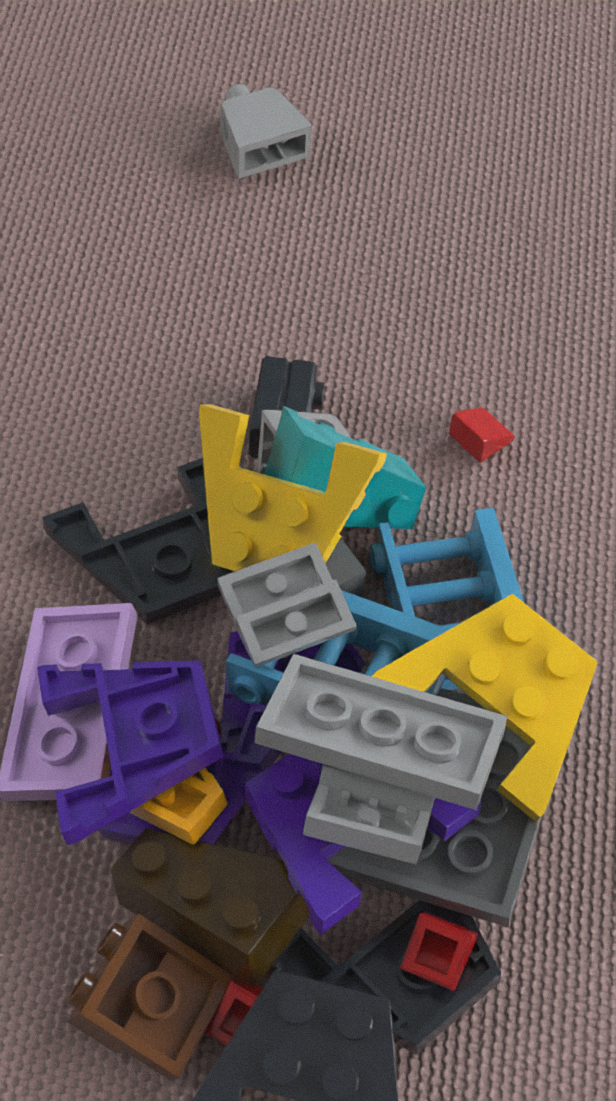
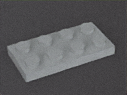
M293 654L256 726L255 743L477 810L504 734L508 716Z

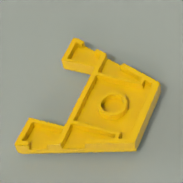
M211 404L200 405L199 419L212 564L232 571H238L315 542L326 564L341 538L339 533L352 511L358 509L366 495L364 491L374 473L379 472L382 468L387 453L348 442L336 443L326 492L241 468L239 463L249 415Z
M511 594L377 670L371 677L427 692L441 675H444L486 710L508 716L506 726L529 744L531 748L501 783L497 791L537 822L546 811L598 661L518 597Z

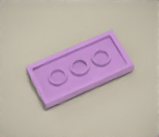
M132 603L35 608L0 769V797L4 802L56 800L55 792L110 777L111 762L100 702L48 716L42 703L37 667L57 665L59 671H81L82 664L101 663L104 670L128 669L138 616Z

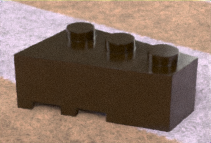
M147 828L110 869L119 905L135 915L139 913L252 989L255 988L295 934L309 919L310 910L302 895L296 894L288 879L289 871L283 860L202 841H197L195 845H192L172 834Z

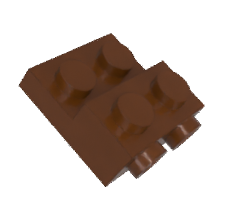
M138 913L125 922L123 927L115 922L102 938L96 952L103 956L104 959L94 976L85 972L72 989L67 1003L75 1007L67 1022L115 1053L124 1050L172 1082L180 1078L234 976Z

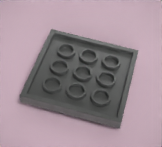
M363 666L361 674H364L368 667ZM440 688L437 696L486 710L465 694ZM505 726L502 740L480 799L479 815L446 841L441 840L427 827L417 865L347 846L327 859V861L347 878L508 928L542 816L535 822L497 791V789L529 751L531 746Z

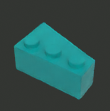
M283 406L265 475L326 492L336 443L348 442L387 453L382 468L379 472L374 473L364 491L366 495L357 510L352 511L343 527L378 528L379 523L389 522L390 529L413 530L426 486L404 458L359 438L353 440L337 433L329 425L322 422L320 424L314 423L299 416L296 411Z

